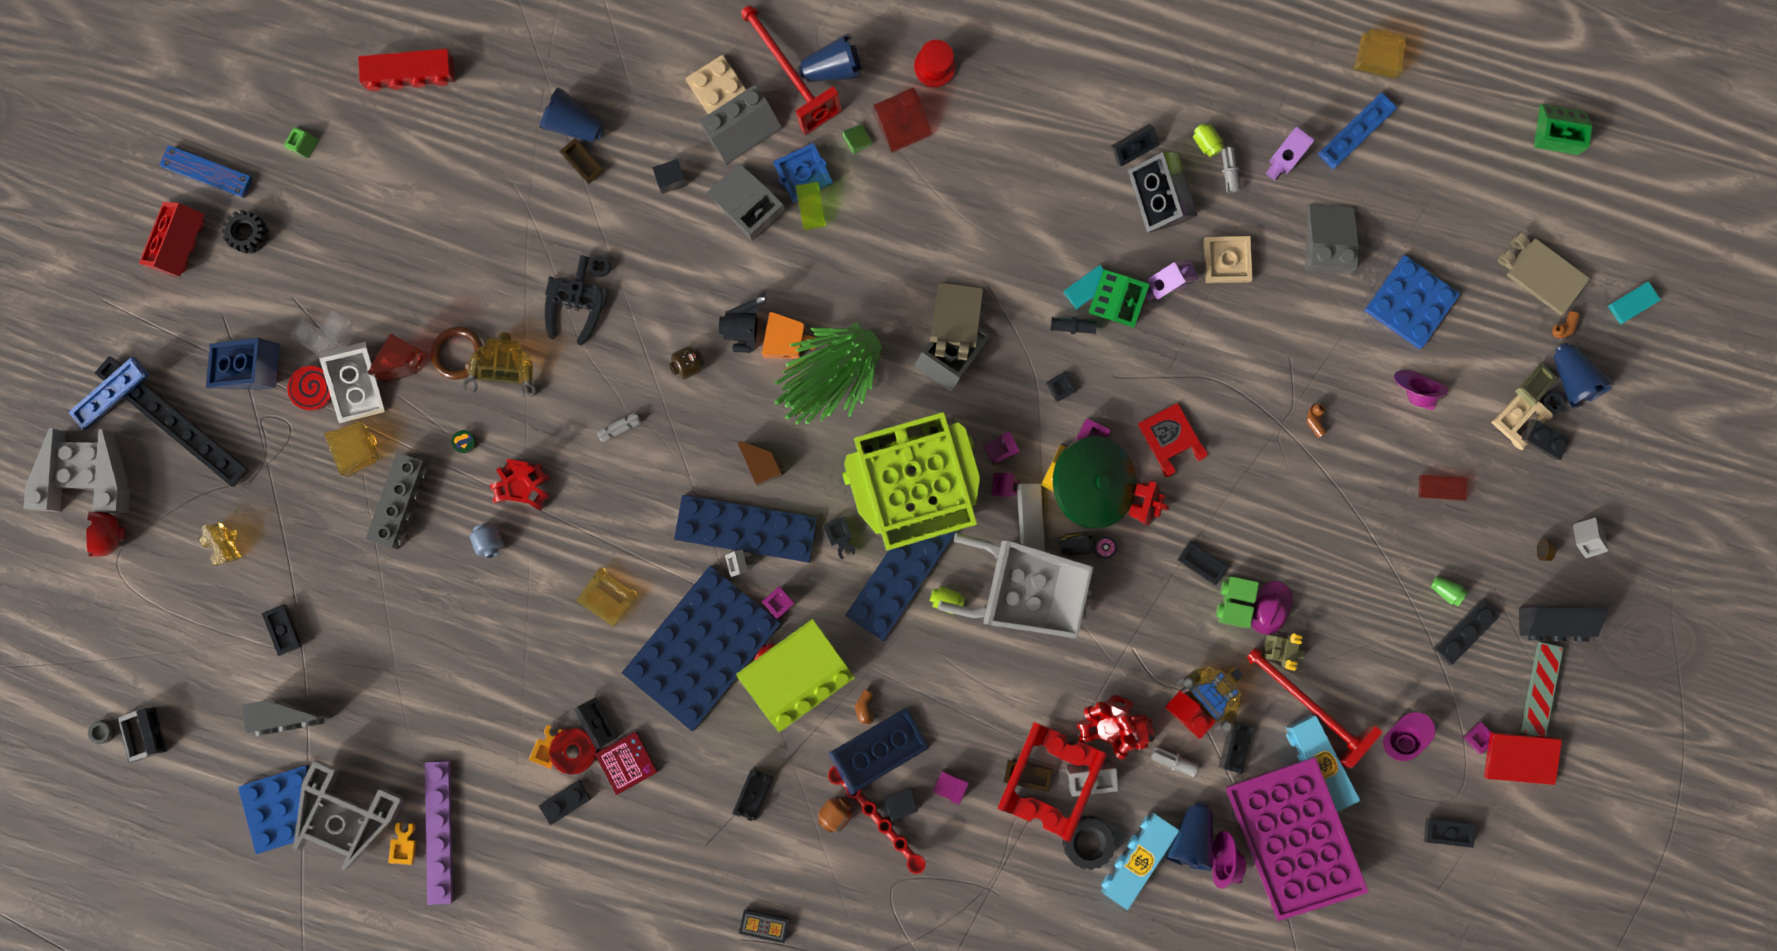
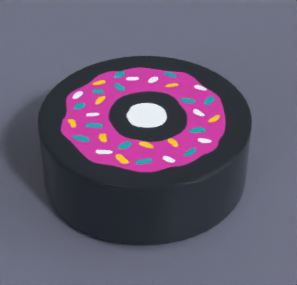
M1102 536L1094 543V553L1101 559H1109L1117 552V543L1109 536Z

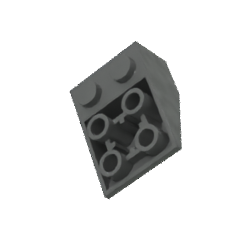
M740 163L706 193L751 241L785 212L783 204Z
M284 699L265 700L242 705L246 733L255 732V736L325 724L324 719L332 718L330 713Z

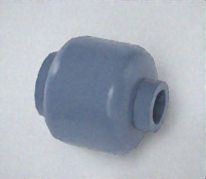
M483 523L473 528L470 540L476 555L485 556L486 559L497 556L499 554L498 551L504 546L498 527L491 525V523Z

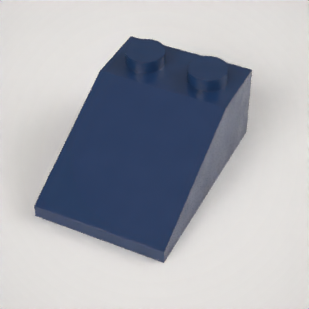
M261 338L210 344L206 388L245 390L276 388L280 344Z

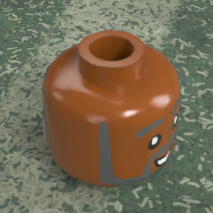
M842 797L840 799L829 798L818 812V823L830 833L833 831L841 832L852 819L851 804Z

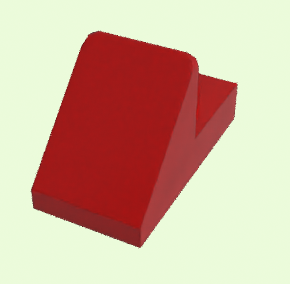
M1181 690L1164 707L1198 739H1201L1215 724V721L1201 709V706Z

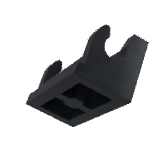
M1231 723L1233 731L1226 736L1219 768L1242 774L1253 728Z
M752 768L732 814L743 816L748 821H756L773 776Z

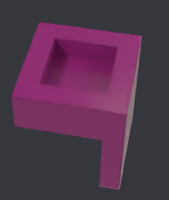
M1086 419L1074 441L1092 436L1107 438L1111 430Z
M1009 431L984 446L993 466L1019 453V449Z
M780 586L762 601L777 619H780L796 605Z
M941 771L934 788V793L960 805L968 782Z

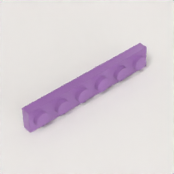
M451 761L425 762L427 904L453 903Z

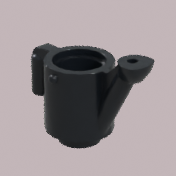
M766 291L758 294L756 299L726 311L725 316H720L719 334L724 335V340L746 341L748 343H734L732 346L733 352L751 353L755 350L758 329L757 310L766 304Z

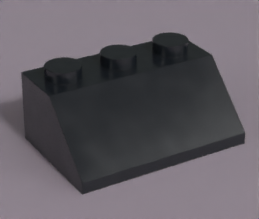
M1162 152L1128 170L1147 233L1179 225L1198 216L1177 152Z
M1519 608V636H1528V640L1543 641V636H1551V641H1566V637H1574V641L1589 642V637L1599 636L1608 614V609Z

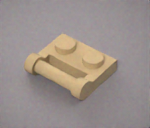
M1517 394L1491 423L1506 435L1515 447L1523 450L1528 445V443L1521 440L1524 432L1519 435L1516 431L1534 412L1538 415L1535 420L1543 424L1549 422L1553 418V414L1540 402L1530 407Z

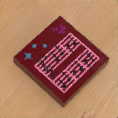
M637 731L595 754L616 795L658 773Z

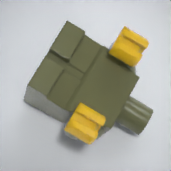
M1293 633L1289 634L1286 639L1266 635L1263 657L1273 661H1281L1283 668L1295 671L1297 669L1295 665L1298 664L1296 662L1297 658L1303 659L1305 656V651L1299 649V645L1302 643L1300 641L1302 635Z

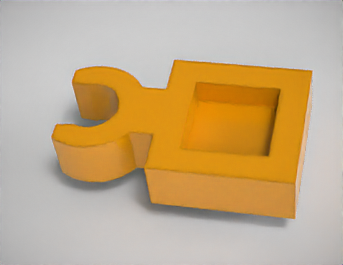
M547 725L544 729V740L537 738L528 759L551 769L552 763L550 762L548 751L550 742L555 737L549 734L551 725Z
M398 822L395 826L398 838L391 839L388 863L412 865L415 861L417 840L410 839V836L415 831V823H410L408 831L405 832L402 830L403 822Z

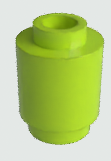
M1203 123L1194 130L1195 135L1192 138L1209 158L1225 148L1222 144V138L1212 124L1206 125Z
M940 585L938 589H933L929 601L933 602L932 607L938 609L940 601L963 606L965 597L960 596L961 593Z

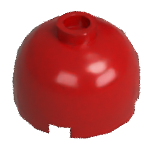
M88 512L87 521H91V525L86 528L88 557H104L114 553L118 549L120 541H125V527H120L118 519L108 512Z

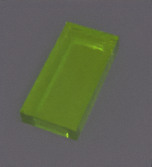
M818 181L795 185L803 230L825 227Z

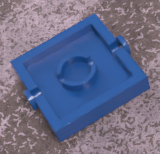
M814 143L773 161L780 176L779 181L782 187H785L792 203L833 185L826 169L827 164L824 158L821 159Z

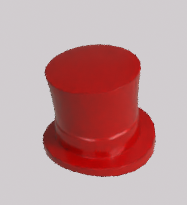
M939 39L930 40L924 44L914 61L915 75L922 84L927 87L937 88L944 86L951 80L955 72V61L950 45Z

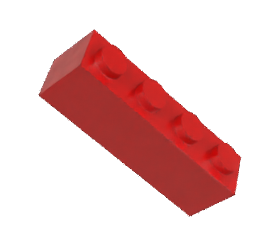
M448 49L358 56L359 82L369 91H380L381 88L399 90L403 89V86L422 88L427 84L445 86L448 83L455 82L454 60Z

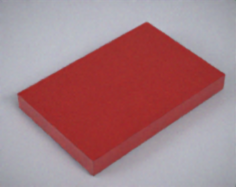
M1490 732L1484 777L1492 780L1555 785L1562 740L1556 737Z

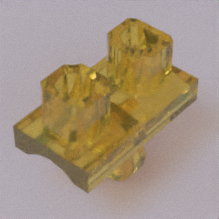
M221 522L214 525H205L201 528L203 534L198 540L205 548L212 547L214 553L209 558L214 566L237 561L241 558L234 541L239 535L236 530L229 532Z

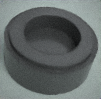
M96 721L88 729V737L94 744H106L113 739L115 734L113 725L108 721Z

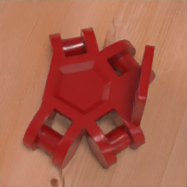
M512 458L506 459L508 464L503 468L498 467L496 469L503 481L490 485V490L494 491L495 496L492 498L493 503H502L507 500L528 503L541 511L545 499H549L551 495L539 489L538 486L548 482L551 479L550 476L544 474L541 463L533 465L529 462L517 461ZM534 474L537 479L532 482L529 477L530 475ZM533 491L538 493L534 501L529 499Z
M1113 695L1106 702H1097L1095 707L1088 706L1084 708V715L1087 719L1077 722V728L1081 732L1079 741L1085 743L1096 739L1103 740L1112 745L1116 757L1122 760L1125 759L1128 751L1136 747V741L1130 734L1136 731L1137 727L1135 724H1131L1128 719L1130 717L1129 711L1134 707L1135 703L1118 695ZM1115 702L1123 703L1126 706L1118 707ZM1096 726L1097 732H1090L1089 728Z

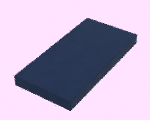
M906 707L828 752L848 791L850 794H854L929 749Z

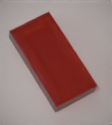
M1419 475L1418 498L1466 501L1467 478Z

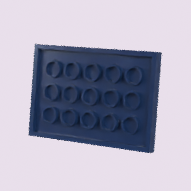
M709 566L621 673L693 732L737 678L736 674L749 664L781 623L712 566Z

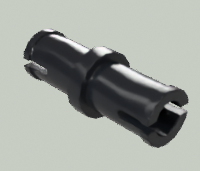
M1072 316V319L1051 317L1050 331L1071 332L1070 334L1075 335V333L1096 335L1097 320L1077 319Z

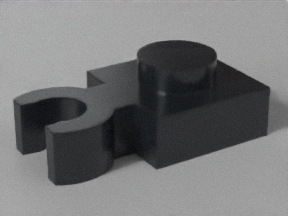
M844 516L823 525L831 546L839 545L838 556L841 560L844 559L842 551L845 548L850 549L852 555H855L854 547L847 542V540L853 537Z

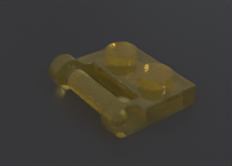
M600 567L576 601L609 625L615 627L639 593L635 590H629L609 576L604 568ZM602 581L625 598L622 604L597 587L598 583Z

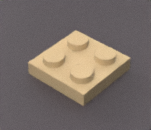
M723 55L685 78L708 114L746 90Z
M1250 236L1204 238L1205 283H1242L1252 281Z

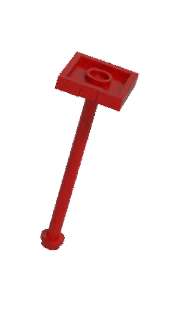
M752 5L746 6L741 12L742 18L746 22L750 21L807 101L805 105L795 110L800 128L806 136L842 112L839 94L834 86H832L822 94L814 97L757 17L758 10Z
M1255 647L1246 657L1249 659V663L1256 662L1348 743V749L1340 756L1339 761L1343 768H1352L1383 732L1377 726L1366 727L1359 736H1353L1260 655L1263 651Z

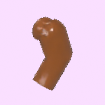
M1570 311L1565 323L1553 326L1552 335L1558 339L1573 335L1580 314Z
M1321 403L1313 404L1309 408L1306 419L1307 424L1317 438L1327 433V430L1320 422L1322 414L1326 411L1325 406Z
M866 689L863 690L856 702L855 711L858 720L862 724L870 725L874 721V715L870 713L868 704L874 694Z

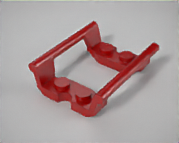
M1034 722L997 809L1013 814L1028 822L1038 818L1043 823V829L1071 842L1107 754L1082 742L1072 746L1067 742L1066 735ZM1042 745L1053 756L1073 765L1089 766L1088 777L1069 818L1064 817L1059 809L1035 798L1024 799L1015 792L1031 751L1035 746Z

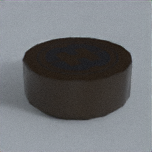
M1548 538L1540 539L1537 545V557L1539 560L1552 561L1554 559L1557 549L1555 541Z

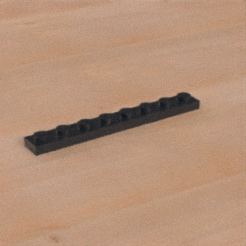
M108 356L94 374L104 381L122 364L114 357ZM143 381L124 397L231 487H235L249 471L246 466Z

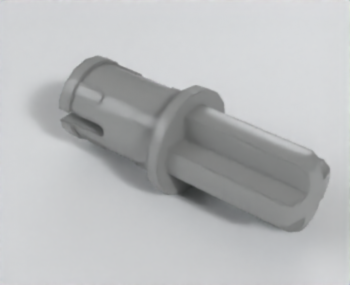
M1223 148L1224 170H1222V174L1225 177L1226 193L1241 191L1238 174L1240 168L1236 167L1234 148Z
M1155 747L1151 755L1152 760L1170 767L1172 771L1176 769L1191 777H1194L1199 764L1180 757L1179 753L1173 754Z

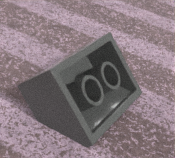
M756 84L699 120L702 130L726 165L782 129L770 105Z

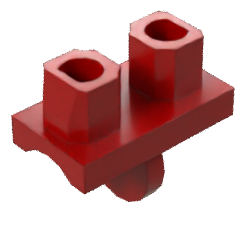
M1150 481L1149 484L1137 483L1135 495L1145 498L1143 506L1132 504L1129 515L1139 520L1143 525H1150L1152 515L1160 518L1162 510L1169 511L1170 506L1164 504L1166 496L1159 494L1160 486L1156 482Z

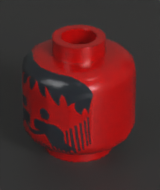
M1146 714L1130 716L1128 718L1129 721L1137 727V730L1130 734L1136 741L1135 749L1148 748V743L1153 742L1155 739L1153 721L1150 718H1146Z

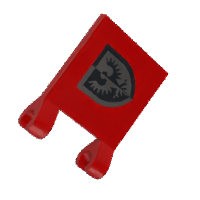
M1178 403L1137 424L1165 477H1170L1175 472L1173 465L1168 460L1169 458L1189 448H1192L1198 461L1205 459L1207 456L1205 448L1199 442Z

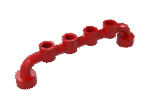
M832 766L828 771L829 781L835 785L841 784L846 789L848 797L854 798L862 807V812L866 816H870L878 825L879 832L886 834L893 842L895 850L901 851L907 858V868L911 873L919 874L923 872L926 866L924 857L913 852L907 845L906 838L897 834L892 828L891 821L881 816L876 810L875 803L867 800L860 792L861 789L855 795L850 794L835 766ZM867 804H871L874 809L871 812H867L864 807ZM882 822H887L889 824L888 829L883 830L881 829L880 824ZM901 839L905 844L903 847H898L896 841Z

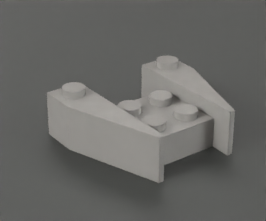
M49 428L25 485L24 509L61 512L62 489L94 490L93 511L129 513L130 488L116 434L99 429L98 443L66 442V431Z
M320 760L313 761L302 783L293 849L303 848L306 841L310 840L347 856L341 869L346 870L359 859L396 819L406 797L385 788L379 789L370 809H367L330 793L341 769Z

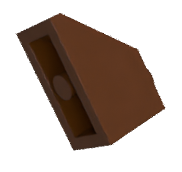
M743 441L737 443L757 487L782 476L780 470L784 469L779 456L774 458L772 452Z

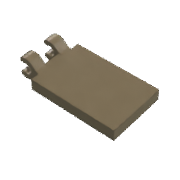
M1519 233L1510 242L1512 246L1521 251L1518 256L1515 257L1512 252L1507 250L1505 254L1502 253L1497 261L1509 269L1506 274L1509 278L1556 313L1563 315L1590 278L1536 238L1530 242L1526 235Z
M938 283L930 342L937 343L935 356L944 357L946 344L959 346L958 359L967 360L969 347H976L983 294L982 288Z

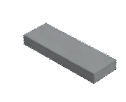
M1017 484L1020 545L1045 552L1041 484Z

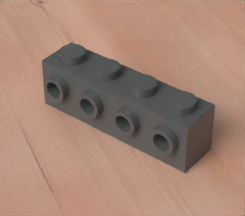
M396 453L366 540L394 549H399V546L403 545L406 539L405 529L407 524L411 523L414 516V511H412L414 504L421 497L422 490L420 487L429 474V463Z

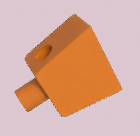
M770 312L762 356L763 358L780 359L800 358L801 351L798 352L796 349L803 346L792 347L789 344L817 337L804 335L805 324Z

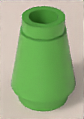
M1436 576L1430 586L1450 605L1454 604L1456 606L1461 604L1468 592L1463 588V585Z

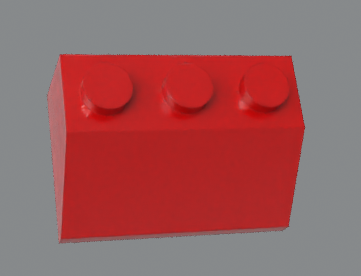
M163 202L138 264L180 277L181 273L183 274L187 269L189 253L195 249V238L204 226L203 218L205 214L180 203Z

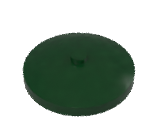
M1099 436L1081 438L1069 444L1058 457L1053 471L1054 496L1064 515L1079 526L1097 529L1114 525L1129 511L1135 497L1136 474L1131 459L1125 450L1116 442Z

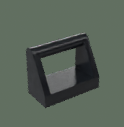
M155 707L137 710L117 718L128 763L167 752ZM134 718H138L146 752L138 755L128 721Z

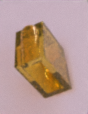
M1370 29L1368 32L1363 33L1352 69L1396 79L1402 72L1403 56L1406 47L1405 37L1392 34L1388 30L1378 31Z
M355 422L343 428L324 433L341 476L350 477L358 471L375 464L380 459L375 448L377 442L374 435L369 433L367 426L361 422Z

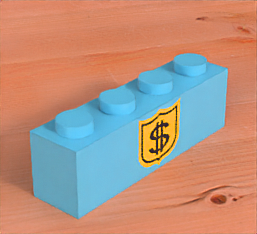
M1309 715L1287 726L1288 734H1286V737L1291 746L1297 748L1299 755H1297L1298 760L1302 761L1314 756L1316 757L1337 812L1359 802L1360 799L1317 717Z
M1154 813L1143 818L1138 835L1134 834L1127 843L1128 850L1124 855L1121 854L1114 863L1115 870L1111 875L1107 874L1101 883L1103 894L1126 910L1129 909L1179 832V830Z

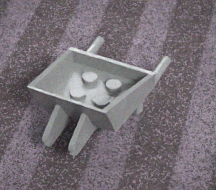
M959 533L955 534L954 542L985 549L995 555L994 558L997 559L987 607L968 608L940 601L938 610L970 618L984 617L983 624L1078 638L1081 620H1086L1087 616L1083 614L1087 595L1091 596L1092 591H1089L1088 588L1093 567L1010 541H1002L1000 547L991 541Z

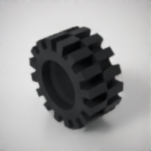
M240 210V213L233 212L234 217L228 215L226 218L229 222H223V226L226 229H222V233L225 234L222 237L230 247L244 254H247V252L252 254L255 253L254 249L257 251L261 250L260 244L266 245V242L263 240L264 238L268 239L269 235L265 232H269V230L265 226V221L260 217L244 210ZM245 224L251 225L253 228L252 235L247 240H241L238 237L240 227Z

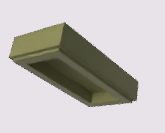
M1540 363L1515 392L1530 407H1533L1558 378Z

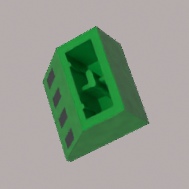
M1541 104L1539 107L1534 148L1573 155L1581 154L1589 148L1592 124L1586 111Z
M1103 270L1088 313L1134 328L1149 284Z

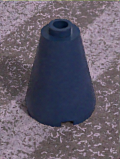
M849 33L844 34L801 60V65L798 66L801 78H806L807 82L858 79L862 77V73L858 72L862 68L856 46H851L848 41L852 39Z
M557 87L542 115L539 124L540 128L594 142L595 139L600 140L605 130L602 127L603 122L566 91Z
M1565 343L1555 349L1556 353L1553 355L1571 408L1575 409L1583 406L1581 403L1583 400L1591 402L1612 389L1611 386L1615 385L1574 344L1568 345Z
M1195 802L1194 806H1189L1178 829L1179 832L1167 852V860L1181 866L1183 864L1189 865L1190 868L1211 871L1213 869V812L1208 809V805Z

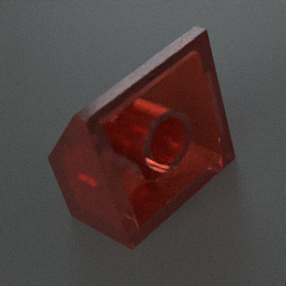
M914 87L873 105V114L891 153L932 136L923 105Z
M390 334L367 373L385 383L415 375L418 370H422L425 366L427 354L397 336Z

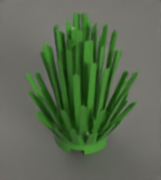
M853 323L848 328H810L813 332H816L814 333L816 336L823 337L789 344L792 347L802 345L803 347L796 349V351L800 352L832 343L827 347L788 362L786 364L788 368L781 371L783 373H790L778 379L775 385L802 371L782 386L781 390L786 392L775 400L776 405L785 401V407L789 408L791 406L793 409L785 418L789 419L794 414L797 417L800 413L804 412L795 422V424H799L811 412V415L805 421L808 424L828 403L820 418L822 422L826 416L832 415L849 386L858 376L844 405V410H846L854 396L848 412L849 417H851L861 392L860 402L863 404L867 388L872 389L876 363L882 358L879 352L882 346L875 334L870 329L866 332L860 328L861 324Z

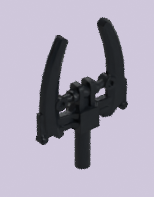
M580 255L575 281L571 280L567 283L565 282L566 279L554 280L552 276L548 277L544 318L549 339H554L556 336V304L562 303L570 310L574 307L575 311H579L582 308L590 311L586 324L577 339V344L583 345L598 323L602 308L605 306L608 289L604 287L601 290L596 285H592L591 288L587 287L584 283L589 260L588 256ZM565 292L569 295V298L563 299L559 297V293ZM584 297L592 298V301L589 303H584L582 299Z

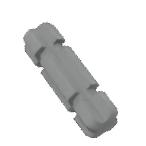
M632 413L627 416L628 418H622L608 425V428L604 427L598 430L597 434L600 440L605 442L611 439V436L615 437L629 430L631 426L639 425L641 420L638 414Z

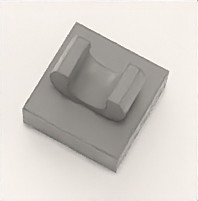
M738 550L725 555L730 577L742 575L754 568V564L746 565L745 558L751 556V553H743V550Z

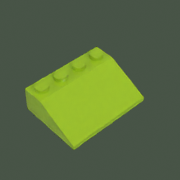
M813 619L736 674L778 732L784 730L855 678Z

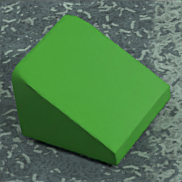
M862 124L842 132V136L853 154L873 144Z
M294 127L284 147L305 158H309L318 143V139L308 132Z

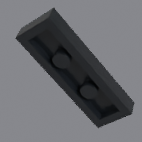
M1480 600L1433 649L1449 665H1453L1500 616L1484 600Z

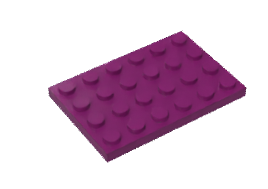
M1315 756L1225 787L1277 921L1369 893Z

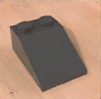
M1309 205L1305 271L1350 275L1357 269L1358 239L1354 208Z
M978 326L976 347H969L967 360L958 359L959 346L946 344L944 357L935 356L937 343L929 342L914 367L952 392L987 343L991 334Z

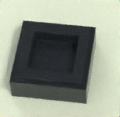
M1067 372L1046 382L1056 403L1077 392Z

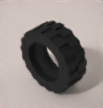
M1081 816L1071 842L1062 840L1063 850L1068 859L1081 869H1099L1104 864H1107L1114 855L1113 851L1116 847L1114 844L1115 836L1111 828L1101 819L1093 816ZM1085 831H1092L1100 838V847L1093 854H1084L1078 848V837Z

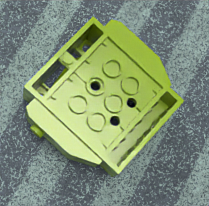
M942 412L854 438L857 452L846 455L844 463L846 471L842 472L845 485L850 484L859 515L876 534L881 533L886 551L977 525L972 507L976 505L980 476L972 452L974 448L972 437L967 435L966 429L960 423L948 425L945 414ZM921 427L923 435L908 437L907 431ZM931 427H936L938 429V433L932 435L930 434L929 429ZM896 435L897 441L881 448L879 447V439ZM869 445L873 448V451L866 454L864 447ZM909 466L916 468L914 475H910L907 472ZM931 496L936 497V498H937V504H936V505H931V504H929V502H928L929 497H931ZM913 503L915 505L914 511H907L906 505Z

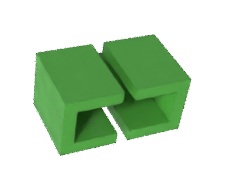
M1227 577L1226 581H1223L1220 593L1223 594V602L1217 606L1216 617H1219L1218 622L1241 628H1250L1254 607L1235 604L1230 601L1255 603L1259 583Z

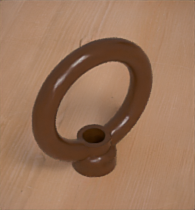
M451 327L441 332L434 340L431 348V361L436 371L443 377L451 380L469 377L473 360H478L475 380L479 379L481 372L487 368L482 363L484 355L483 344L478 335L472 330L465 327ZM453 336H464L474 346V358L468 361L465 369L460 371L447 369L440 359L442 345Z

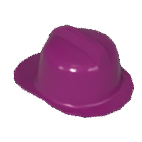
M1399 370L1394 374L1395 382L1406 389L1409 402L1415 406L1434 410L1439 398L1448 393L1446 385L1415 371Z
M1278 581L1267 582L1257 592L1255 603L1251 606L1254 607L1251 626L1257 632L1265 635L1274 634L1284 625L1293 602L1292 593L1285 584Z
M1413 712L1405 715L1384 736L1383 747L1389 757L1397 761L1404 762L1414 759L1434 739L1436 731L1434 722L1423 713Z
M1221 831L1216 836L1213 846L1214 866L1212 877L1216 887L1224 889L1230 884L1242 883L1246 872V860L1241 852L1236 849L1233 836L1227 831Z

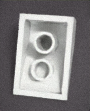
M366 342L319 353V359L339 423L385 412Z

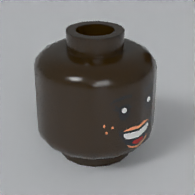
M687 346L672 353V362L669 363V368L674 376L678 374L684 380L700 373L704 361L698 349Z

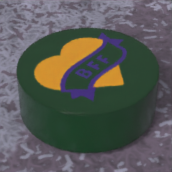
M461 430L453 435L451 444L457 452L467 454L475 448L476 439L472 433Z

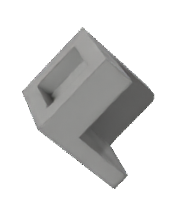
M1596 517L1573 525L1576 545L1585 558L1608 552L1605 531Z

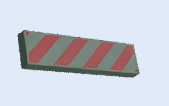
M1537 642L1520 733L1546 737L1563 647Z

